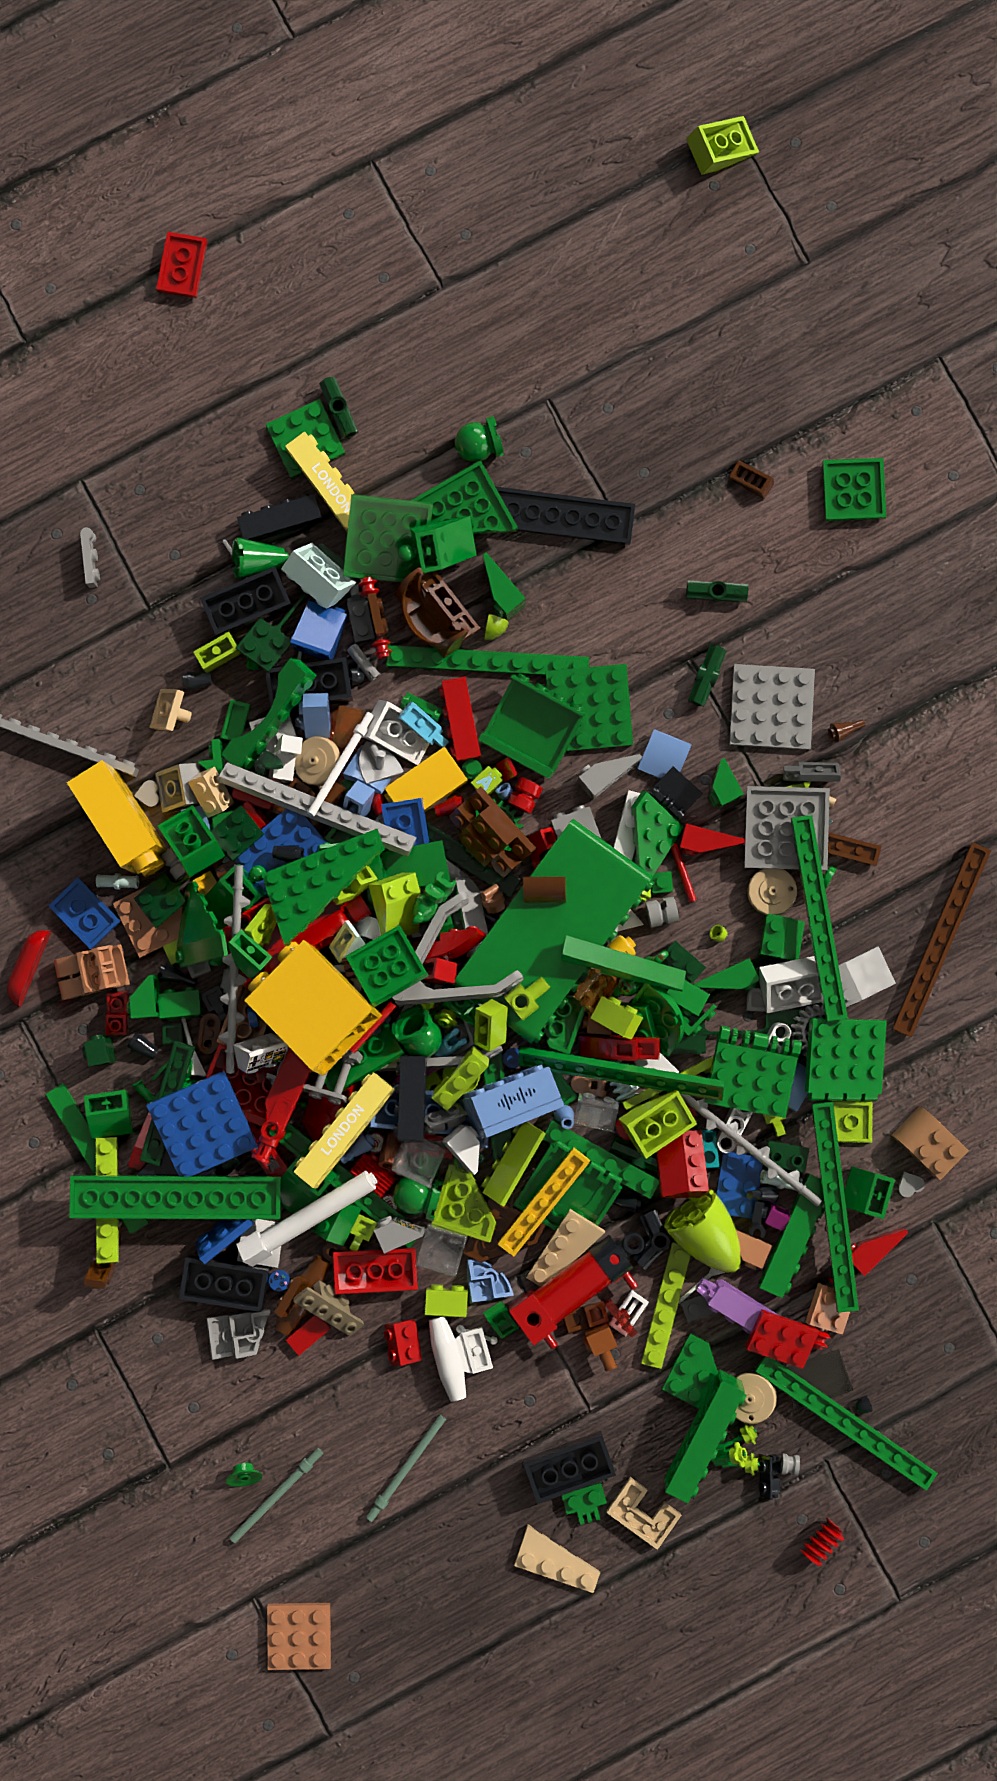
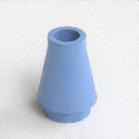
M564 1105V1107L555 1110L554 1119L563 1128L570 1129L574 1125V1111L570 1106Z

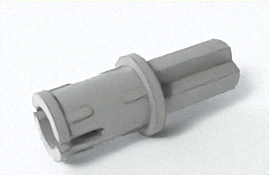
M357 644L348 648L347 651L357 663V668L364 672L370 682L381 675L370 662L371 658H367Z

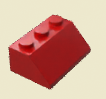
M686 1131L656 1152L661 1198H700L709 1191L701 1131Z

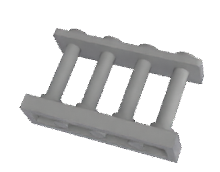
M350 1050L342 1056L343 1065L333 1092L322 1089L327 1073L324 1076L318 1074L315 1085L305 1084L302 1091L309 1093L310 1097L321 1099V1097L328 1098L329 1102L340 1105L341 1102L347 1104L348 1099L342 1095V1091L351 1066L354 1063L360 1064L363 1056L358 1051L354 1054ZM280 1061L276 1075L267 1073L266 1078L271 1082V1085H273L283 1061Z

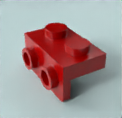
M415 1319L384 1324V1337L388 1344L387 1354L391 1365L402 1366L422 1360Z

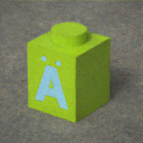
M488 766L471 782V785L475 790L481 786L490 795L502 784V774L495 767L491 769Z

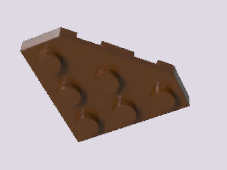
M489 1198L487 1205L496 1221L491 1242L470 1236L463 1253L479 1262L507 1254L508 1252L500 1247L498 1242L522 1212L506 1204L502 1206ZM541 1222L522 1248L537 1243L545 1227L544 1223Z

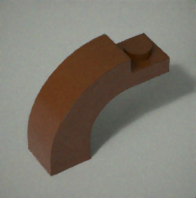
M118 1220V1225H119V1247H120L121 1234H122V1225H123V1221H122V1220ZM97 1243L90 1268L84 1278V1286L94 1289H105L106 1284L109 1285L116 1263L97 1264Z

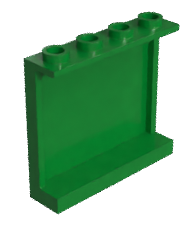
M520 673L518 676L511 675L510 678L512 680L485 732L481 733L478 740L550 779L557 770L586 713L582 711L583 707L574 702L571 705L564 701L565 697L560 694L554 693L552 695L546 692L548 688L539 683L533 685L529 682L530 678Z

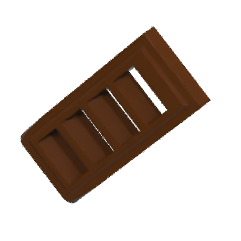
M738 460L728 476L730 480L763 499L766 498L774 485L773 477ZM743 468L745 471L743 472L742 476L738 478L737 476ZM749 473H751L750 478H749L748 481L746 482V481H745L746 477L748 476ZM758 477L759 479L756 484L752 485L755 478Z

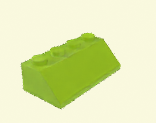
M529 1122L515 1126L512 1131L515 1136L512 1141L507 1140L502 1149L505 1152L501 1159L497 1157L492 1166V1169H494L492 1176H486L481 1185L484 1188L482 1193L502 1206H505L546 1134Z

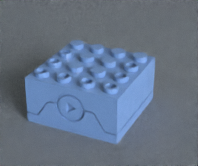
M542 1065L525 1069L518 1074L502 1078L498 1082L482 1086L481 1089L467 1092L462 1095L463 1099L458 1100L459 1104L468 1113L466 1115L468 1126H471L479 1135L476 1137L477 1139L490 1137L564 1107L550 1068H543Z

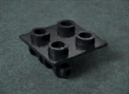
M674 766L648 792L677 821L685 815L684 813L703 794Z

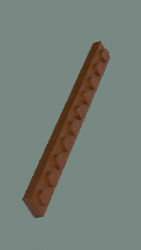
M973 842L970 843L893 1024V1030L909 1037L913 1036L990 855V849Z

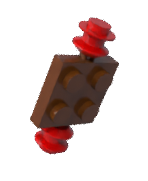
M366 577L357 584L358 587L363 589L359 595L369 600L377 636L375 638L376 641L371 644V647L376 650L372 655L377 656V659L389 657V653L392 652L387 647L391 642L386 640L385 634H389L386 619L381 618V615L384 614L381 598L377 599L376 597L379 589L375 588L374 584L377 583V580H373L372 577Z

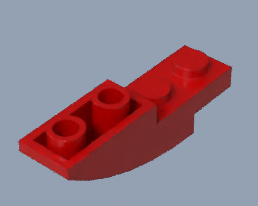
M475 926L466 927L465 930L449 929L448 932L440 933V940H435L426 959L440 958L449 961L457 958L481 943L485 939L486 933ZM413 942L411 944L414 951H416L420 942Z
M580 1034L579 1055L610 1060H659L660 1040L659 1038L633 1037L631 1040L620 1037V1035Z

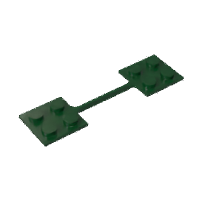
M320 543L317 548L343 570L344 559ZM304 592L277 626H272L262 618H259L236 649L269 672L291 645V639L285 636L280 629L308 594Z
M242 805L211 831L221 849L226 851L233 861L264 835ZM164 872L134 898L155 928H158L187 902L180 893L179 888L191 878L188 874L179 882L173 883Z
M781 1010L766 1013V1026L764 1029L747 1031H750V1033L768 1034L771 1026L780 1022L789 1026L791 1032H795L791 1025L797 1024L794 1018L795 1016L800 1017L799 1011L801 1010ZM700 1013L699 1016L687 1017L690 1021L689 1025L692 1026L704 1013ZM704 1019L699 1024L702 1028L694 1036L691 1034L688 1037L683 1035L682 1040L670 1055L706 1054V1037L718 1034L719 1031H708L705 1028ZM784 1027L776 1029L775 1033L778 1038L784 1036ZM745 1030L738 1031V1034H743ZM790 1036V1043L796 1039L795 1036Z

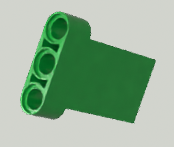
M442 840L413 846L408 857L394 851L382 852L369 865L377 877V881L402 872L416 873L419 887L426 886L429 883L434 884L435 877L439 872H444L443 878L450 881ZM368 887V888H367L368 898H369L370 904L373 906V901H372L370 889H369V887Z

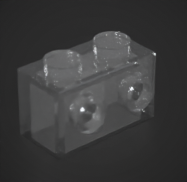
M579 1093L573 1119L574 1124L613 1132L619 1102L609 1097L603 1099L595 1097L591 1093Z

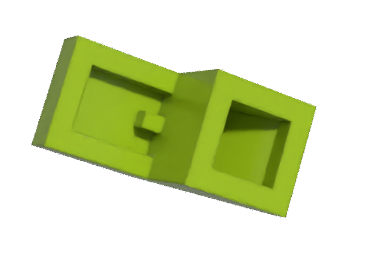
M365 866L357 874V878L346 889L342 890L336 899H333L336 905L354 899L369 887L368 884L377 881V877L371 868Z

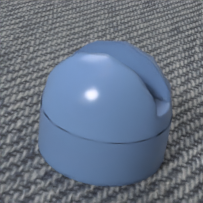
M503 783L496 788L495 792L501 800L507 801V797L511 796L513 789L509 783Z

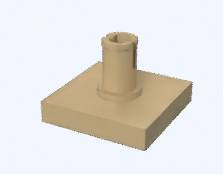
M160 689L149 728L173 731L176 720L185 723L190 721L191 712L180 708L184 695L183 691Z

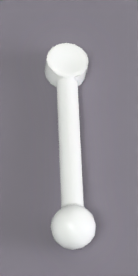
M458 1325L456 1328L458 1333L468 1331L463 1325ZM485 1336V1339L490 1341L492 1345L497 1344L498 1340L496 1337Z

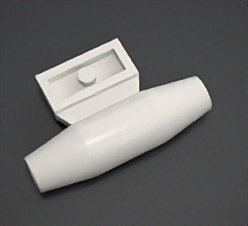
M445 1316L432 1318L429 1320L431 1347L441 1382L451 1402L466 1398L464 1372L474 1374L493 1368L483 1328L478 1327L464 1331L455 1338Z

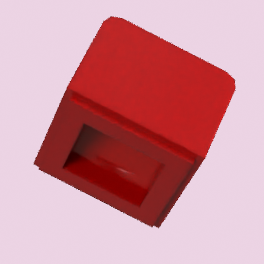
M507 757L496 765L497 770L502 774L501 779L503 783L517 778V772L511 758Z

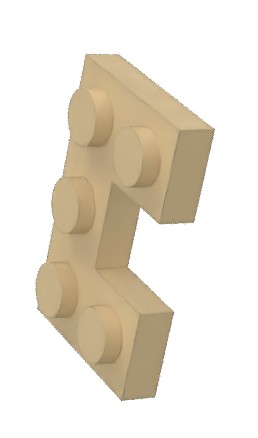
M630 1477L606 1512L658 1550L682 1515L669 1504L663 1502L653 1518L649 1517L637 1508V1505L648 1490Z

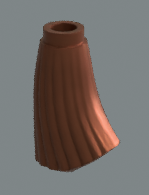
M393 1129L386 1130L378 1162L379 1167L387 1170H394L408 1162L403 1152L402 1142L397 1140L398 1137H394Z

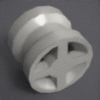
M782 1453L780 1474L786 1475L789 1473L793 1476H798L800 1456L794 1455L792 1457Z

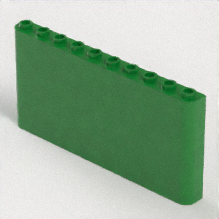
M575 819L570 821L530 876H565L566 902L525 903L522 887L455 978L454 984H452L455 988L495 985L518 970L524 979L520 984L526 989L542 977L550 986V989L535 1000L539 1008L525 1020L518 1016L504 998V995L508 992L495 998L472 999L473 1001L477 1000L482 1005L493 999L507 1006V1026L531 1044L534 1041L538 1043L544 1035L542 1029L546 1024L548 1026L552 1024L557 1017L554 1015L558 1008L562 1010L569 999L566 996L570 991L574 993L581 984L578 981L583 974L587 976L592 969L561 961L566 935L600 946H604L607 941L611 943L617 935L615 930L618 925L623 926L630 917L627 914L629 910L637 908L642 901L640 895L643 891L648 892L654 884L652 881L654 877ZM519 996L516 999L517 1006L524 1008L527 1005V999L524 996Z

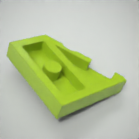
M264 904L244 930L262 948L264 944H269L277 923L271 904Z

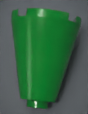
M235 538L233 541L232 561L235 562L236 566L233 567L236 579L250 577L272 567L280 570L289 558L288 552H285V549L243 538Z

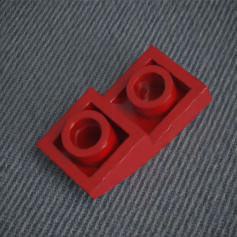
M108 991L106 993V1035H127L128 991Z

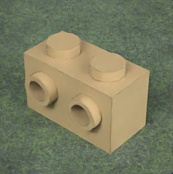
M215 767L198 773L188 782L207 818L223 812L234 803L226 786L218 782L219 774Z

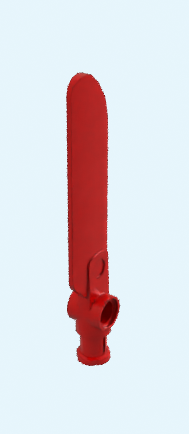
M290 1047L266 1098L265 1106L269 1118L261 1127L260 1144L256 1153L251 1156L266 1164L270 1162L269 1157L273 1148H276L279 1141L285 1136L287 1123L311 1072V1069ZM276 1126L277 1132L271 1137L269 1131L271 1127Z

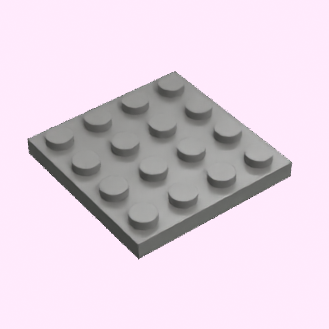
M734 664L729 745L810 750L815 669Z
M747 786L745 868L799 870L791 818L812 815L821 868L823 871H827L830 788Z

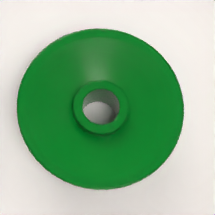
M241 1463L232 1468L233 1473L226 1478L225 1482L229 1486L244 1487L262 1480L263 1475L261 1472L254 1470L253 1464Z

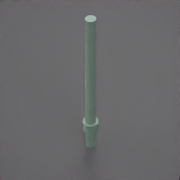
M441 1414L438 1416L383 1494L379 1495L374 1501L375 1505L366 1516L369 1521L373 1522L381 1509L384 1510L388 1505L389 1498L446 1421L444 1416Z
M317 1448L307 1459L304 1458L299 1463V1467L231 1535L230 1539L233 1543H236L304 1473H308L313 1468V1464L323 1455L321 1449Z

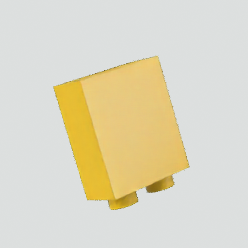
M101 760L67 782V785L121 868L137 874L142 873L144 877H147L165 865L161 855L168 850L116 769Z
M305 940L299 945L296 942H291V945L284 947L279 953L277 959L281 963L270 975L267 972H262L251 981L248 986L251 994L244 1001L312 1071L324 1076L378 1021L382 1014L314 946Z

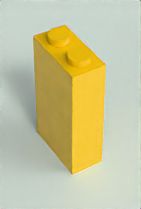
M443 747L385 788L387 793L384 796L389 803L422 798L424 811L426 812L468 783V779L447 749Z

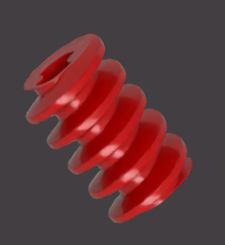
M826 1518L828 1526L820 1525L823 1532L815 1530L817 1538L809 1537L812 1544L804 1543L806 1551L800 1549L811 1562L818 1566L822 1565L819 1558L828 1559L825 1551L830 1554L833 1553L831 1545L836 1548L839 1546L836 1539L844 1541L843 1532L829 1518Z

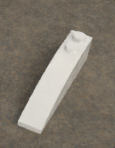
M628 790L613 848L632 861L636 844H633L632 828L635 827L634 816L631 813V807L640 793Z

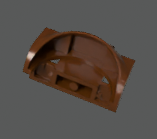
M419 567L400 583L395 596L401 603L403 616L408 627L420 640L429 646L435 647L443 658L459 649L464 640L480 630L478 624L436 571L424 573Z
M481 786L449 816L453 824L458 827L459 835L457 837L466 849L484 867L486 865L494 867V870L503 878L537 849ZM507 846H509L513 851H508L504 849Z

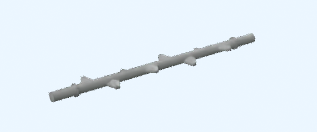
M235 865L234 886L232 887L234 889L233 915L224 919V923L232 927V938L240 931L241 908L250 904V900L242 896V889H244L242 886V865ZM230 953L222 958V962L230 966L229 993L220 997L222 1002L229 1005L228 1029L219 1035V1039L227 1044V1050H225L226 1073H234L235 1051L233 1045L236 1038V1024L245 1020V1016L237 1012L238 986L247 981V978L238 973L239 968L236 967Z
M680 1094L685 1103L707 1119L706 1129L708 1131L717 1127L737 1143L736 1153L738 1155L749 1152L768 1168V1179L779 1176L797 1190L799 1195L802 1194L815 1206L821 1203L822 1200L807 1189L806 1185H802L799 1182L800 1172L798 1170L787 1173L769 1159L770 1148L768 1146L757 1149L737 1133L738 1123L736 1121L727 1125L707 1109L708 1103L704 1102L705 1098L696 1101L690 1095Z

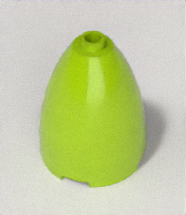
M709 1189L700 1198H689L690 1201L683 1204L681 1208L676 1206L667 1217L664 1225L675 1242L692 1257L713 1269L725 1273L737 1271L741 1263L739 1238L732 1218L718 1195L712 1189Z

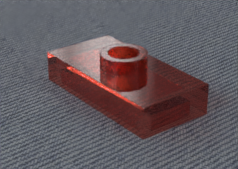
M611 1298L604 1302L606 1308L631 1338L635 1336L638 1332L630 1323L629 1319L631 1316L624 1308L620 1310Z

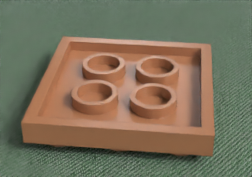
M146 887L113 903L139 958L178 939L183 909L182 906L158 928H155L134 900Z
M280 1603L267 1605L268 1670L331 1669L330 1603Z

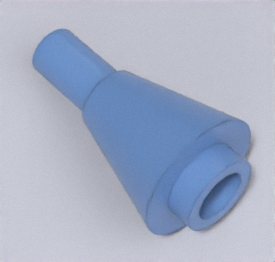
M362 1132L349 1148L350 1150L340 1159L342 1163L345 1164L354 1156L356 1157L375 1149L373 1146L375 1144L374 1139L369 1133L365 1135Z

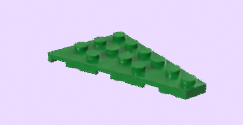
M481 460L410 500L433 504L431 524L470 516L473 534L519 530Z
M378 829L366 832L261 874L285 946L291 945L290 942L300 932L303 933L307 929V926L324 911V908L357 878V874L365 866H369L373 859L385 850Z

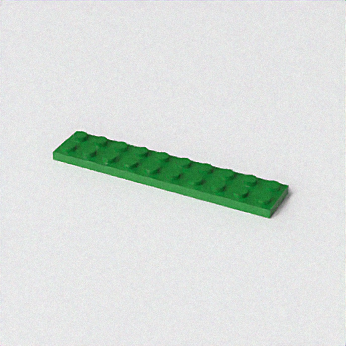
M70 1176L69 1218L280 1219L281 1176Z

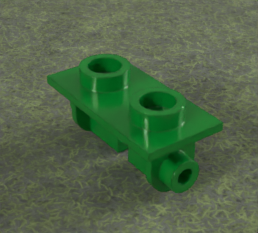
M407 692L401 701L400 709L404 710L410 701L414 702L437 723L443 709Z

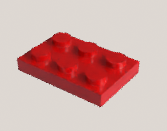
M167 231L156 287L157 292L197 299L208 242L207 238Z
M761 1309L745 1347L749 1351L803 1369L819 1331L817 1328Z

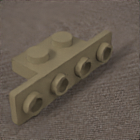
M320 1280L313 1285L314 1290L307 1287L293 1298L294 1303L349 1336L364 1326V1322L350 1313L347 1296L345 1294L335 1295L334 1289Z

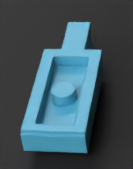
M410 701L398 716L400 720L430 745L436 743L439 747H445L449 741L441 735L443 732L442 727L414 702Z

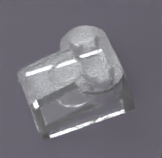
M424 1139V1143L402 1142L393 1161L392 1171L399 1176H404L425 1187L431 1188L433 1179L447 1150Z

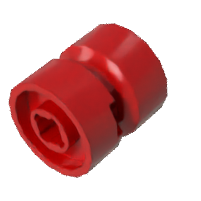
M520 777L515 786L516 792H512L507 803L522 812L531 814L535 806L534 800L539 799L543 788L528 779Z

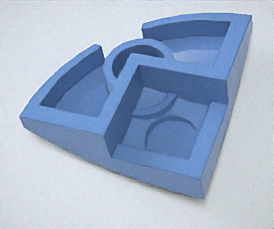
M474 1259L467 1260V1283L470 1304L514 1296L511 1285L505 1275L497 1273L491 1268L492 1264L488 1262H479Z

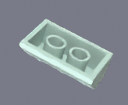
M313 543L294 550L281 568L289 579L299 584L305 593L310 594L320 606L326 609L335 605L357 583L353 578L343 576V570Z

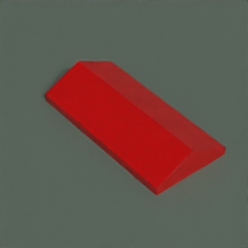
M415 1248L393 1249L387 1253H384L383 1250L333 1252L335 1295L418 1290Z

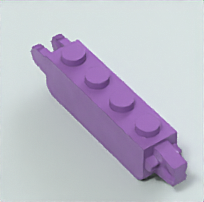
M702 1278L695 1287L696 1291L706 1299L707 1307L715 1313L721 1312L725 1315V1319L733 1324L737 1322L748 1334H751L761 1309L776 1314L723 1279L716 1280L713 1283Z

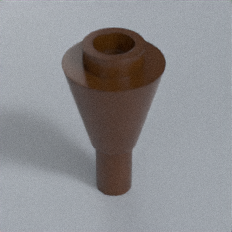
M863 719L853 723H831L828 728V735L831 740L838 743L854 732V730L865 727L866 724Z

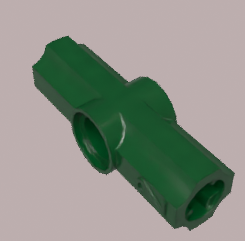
M335 376L323 379L319 385L342 439L355 436L358 433V429ZM338 404L344 406L341 411H335L334 407Z
M719 580L714 582L687 581L686 599L711 600L715 603L720 601L747 603L749 588L748 584L724 583ZM720 588L722 595H714L712 589Z
M710 645L705 660L700 665L695 677L696 682L689 696V702L696 706H705L710 695L709 693L719 676V669L727 650L717 645Z
M615 1136L609 1151L610 1153L624 1158L629 1163L640 1168H647L658 1173L656 1153L645 1158L636 1150L633 1143Z

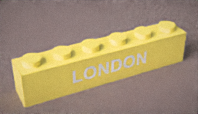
M303 432L285 446L286 450L347 532L351 494H354L348 484L344 485L340 480L342 475L337 468L332 469L329 465L330 459L324 451L320 452L317 449L316 445L318 443L311 434L308 436L306 432Z
M368 1074L361 1082L363 1086L358 1092L354 1091L348 1098V1105L338 1110L335 1115L336 1120L332 1125L329 1123L323 1129V1136L320 1140H315L308 1149L310 1152L307 1156L301 1157L295 1166L297 1168L294 1173L312 1188H318L394 1093L395 1089L377 1074Z

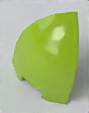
M489 614L485 640H494L506 632L509 622L504 618Z

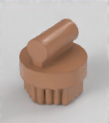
M497 884L481 892V902L483 907L486 908L487 913H498L505 909V898Z

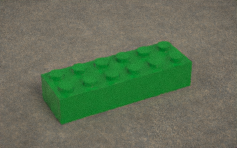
M719 1369L664 1477L666 1493L686 1503H689L691 1498L694 1499L699 1490L697 1485L700 1479H705L708 1473L707 1466L709 1462H713L718 1452L716 1448L719 1442H724L727 1435L726 1429L729 1424H733L737 1415L735 1411L738 1405L742 1406L745 1401L746 1394H744L745 1390L742 1380Z

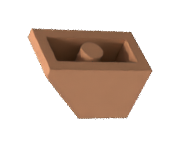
M736 1229L741 1259L745 1261L744 1265L756 1270V1267L763 1268L772 1245Z

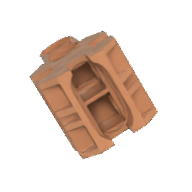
M121 945L97 947L90 951H82L54 960L57 978L70 976V979L58 982L62 1000L130 985Z

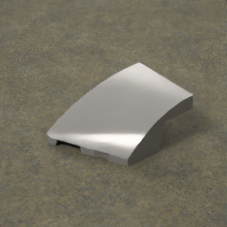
M264 1309L262 1312L244 1311L206 1317L211 1359L234 1356L237 1359L256 1355L270 1310Z

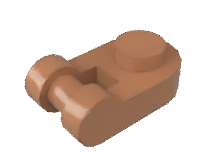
M580 1076L572 1077L571 1087L576 1093L606 1097L605 1085L608 1081ZM592 1081L598 1082L597 1089H591Z

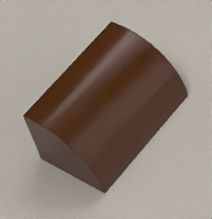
M523 877L524 902H566V877Z

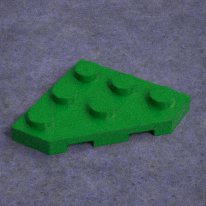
M641 791L631 807V813L634 816L635 827L632 828L633 844H636L637 856H634L635 864L653 876L684 827L647 791Z
M689 1333L662 1386V1390L698 1409L718 1373L707 1341Z

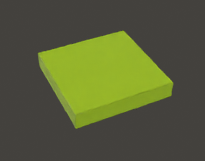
M831 1101L834 1105L838 1142L872 1143L873 1102Z

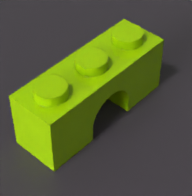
M473 1046L460 1060L455 1071L449 1077L446 1076L433 1090L432 1099L448 1111L489 1065V1058Z

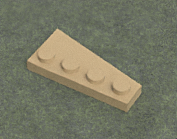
M569 1209L526 1278L541 1287L573 1263L605 1233V1230Z
M527 1524L514 1566L594 1593L600 1571Z

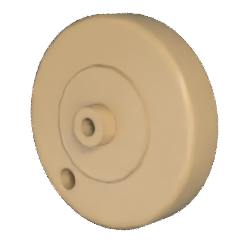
M319 736L310 737L303 741L301 754L295 757V770L299 778L307 784L323 786L340 758L338 747L330 739Z
M761 869L750 879L747 895L750 904L763 915H780L793 906L797 897V886L793 877L784 869Z
M746 1372L738 1375L736 1378L742 1380L746 1398L742 1406L738 1405L735 1411L737 1413L736 1419L747 1424L763 1422L772 1414L776 1406L777 1396L773 1384L755 1372Z

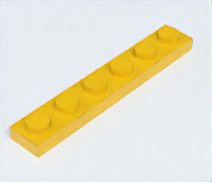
M573 1147L499 1240L498 1245L514 1257L589 1164L590 1159Z

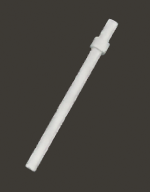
M367 712L361 723L355 727L354 735L307 813L310 816L314 817L358 742L367 733V727L374 717L370 712Z

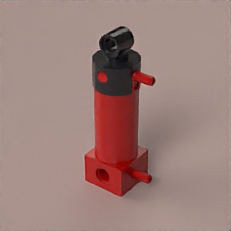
M633 1231L626 1233L622 1240L615 1243L612 1237L608 1235L537 1290L533 1291L531 1289L509 1305L510 1314L531 1343L535 1345L544 1339L551 1349L556 1348L558 1344L550 1333L557 1329V1323L611 1283H616L623 1278L631 1290L637 1288L638 1284L629 1273L633 1266L628 1259L633 1254L640 1253L643 1250V1238L640 1234ZM632 1237L639 1240L638 1246L635 1248L628 1246V1240ZM531 1313L538 1315V1318L533 1321L527 1317Z

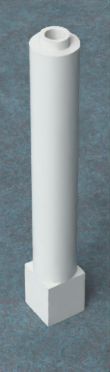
M364 1171L263 1233L256 1232L237 1243L236 1245L243 1262L252 1267L272 1256V1251L372 1192L376 1189L375 1184H377L375 1176Z

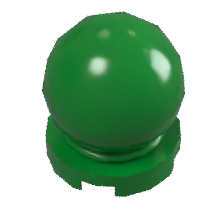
M494 416L485 418V424L470 422L459 429L455 437V449L460 457L470 463L487 459L491 452L496 457L504 455L500 435H497L495 427L497 424Z
M418 1006L401 1012L399 1014L401 1018L396 1024L394 1022L392 1024V1033L397 1041L402 1043L405 1052L411 1056H426V1058H430L438 1052L442 1042V1034L438 1025L432 1021L429 1012L426 1009H419Z
M409 1174L404 1176L396 1183L393 1191L395 1205L401 1212L407 1215L424 1213L426 1214V1220L434 1221L435 1216L431 1215V1213L437 1209L441 1194L438 1186L443 1187L444 1181L436 1179L435 1184H431L427 1178L421 1175Z

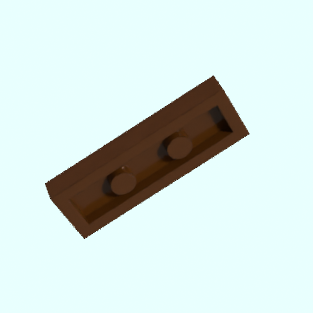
M828 832V854L877 866L882 846Z

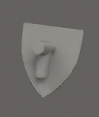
M369 741L365 742L359 757V769L366 784L404 773L395 756L387 749Z

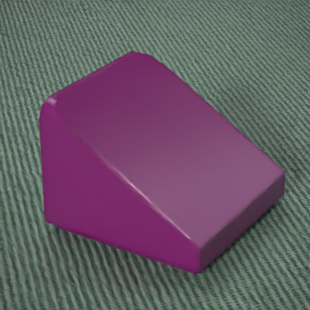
M770 1204L766 1224L784 1231L790 1220V1211L779 1205Z

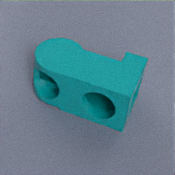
M698 1130L702 1132L706 1169L719 1168L716 1131Z

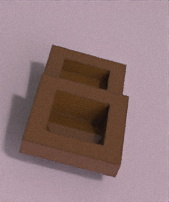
M603 1301L581 1306L563 1319L566 1333L609 1321Z

